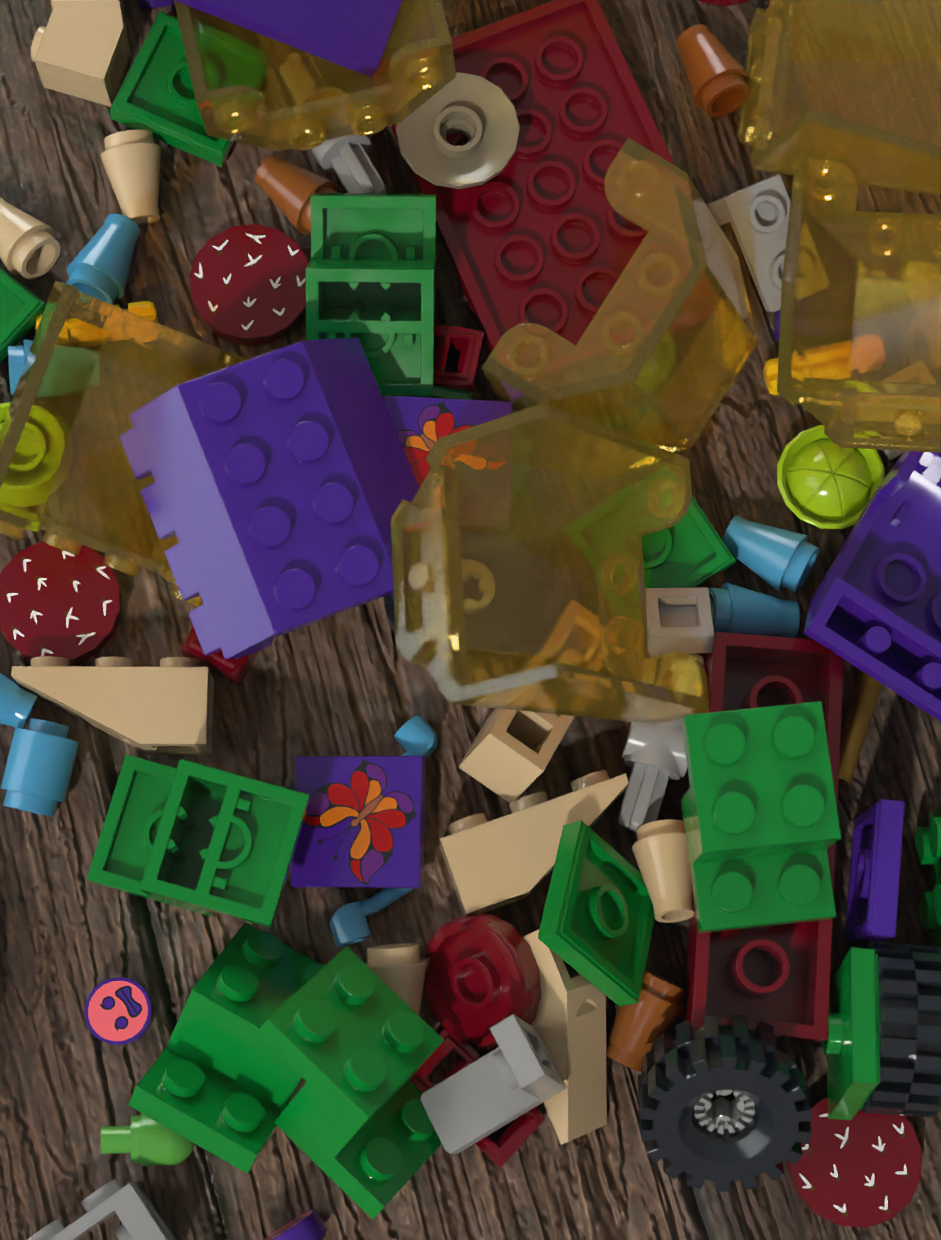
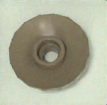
M453 72L433 76L412 90L400 107L396 134L401 155L417 175L437 186L463 189L483 185L503 172L516 152L520 127L515 107L500 87L478 75ZM459 133L466 136L469 141L465 145L454 146L447 142V138L452 134Z

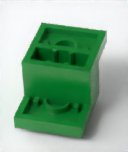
M312 193L310 195L311 259L305 269L306 340L358 337L382 396L433 397L434 327L436 319V194Z
M822 701L684 715L682 728L690 789L681 799L698 933L827 920L836 917L827 848L841 839Z
M126 754L86 880L94 884L215 917L217 912L272 928L310 803V796L180 759L177 768Z
M245 922L192 989L166 1048L137 1084L128 1105L248 1174L278 1128L274 1121L306 1082L257 1034V1031L279 1007L325 965L319 964L283 944L276 936L260 931Z
M346 946L264 1022L257 1031V1034L306 1081L305 1085L274 1123L370 1218L374 1219L442 1144L420 1098L423 1093L409 1080L440 1046L444 1039Z

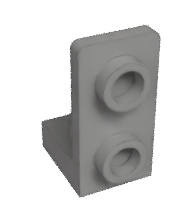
M780 174L705 205L713 227L731 223L767 312H775L823 290V282Z
M514 1014L490 1028L499 1046L498 1048L421 1095V1102L444 1149L448 1153L453 1155L460 1153L567 1088L537 1029Z
M116 1179L111 1180L85 1198L81 1204L87 1213L68 1227L64 1228L60 1220L57 1219L27 1239L79 1240L117 1214L122 1222L120 1226L114 1229L119 1240H176L138 1181L131 1182L121 1188Z

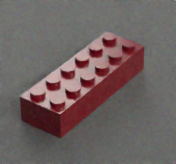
M714 631L712 653H705L701 713L822 701L836 805L838 806L844 659L811 639ZM836 842L827 848L833 896ZM693 896L694 916L689 918L683 1022L689 1020L693 1029L703 1027V1016L717 1014L718 1025H731L732 1014L747 1016L748 1029L755 1030L760 1021L773 1026L775 1040H778L784 1034L791 1042L817 1043L827 1040L832 919L698 933Z

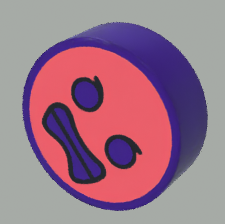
M111 978L101 982L92 990L85 1005V1019L92 1034L99 1040L112 1045L120 1046L136 1042L149 1030L154 1017L153 1001L147 990L137 982L127 978Z
M314 1208L289 1221L263 1240H322L327 1235L328 1229Z

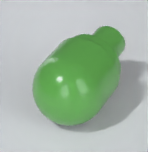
M143 1113L131 1116V1126H101V1154L131 1153V1163H141V1166H170L181 1163L191 1154L195 1143Z

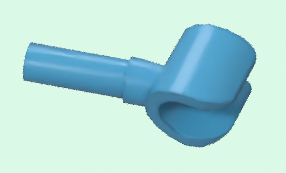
M418 715L407 721L394 735V738L406 751L402 756H423L427 758L435 751L438 745L437 733L424 718Z
M383 889L371 898L368 897L361 902L349 903L338 908L330 920V927L336 945L342 948L370 938L372 935L366 917L378 913L413 889Z

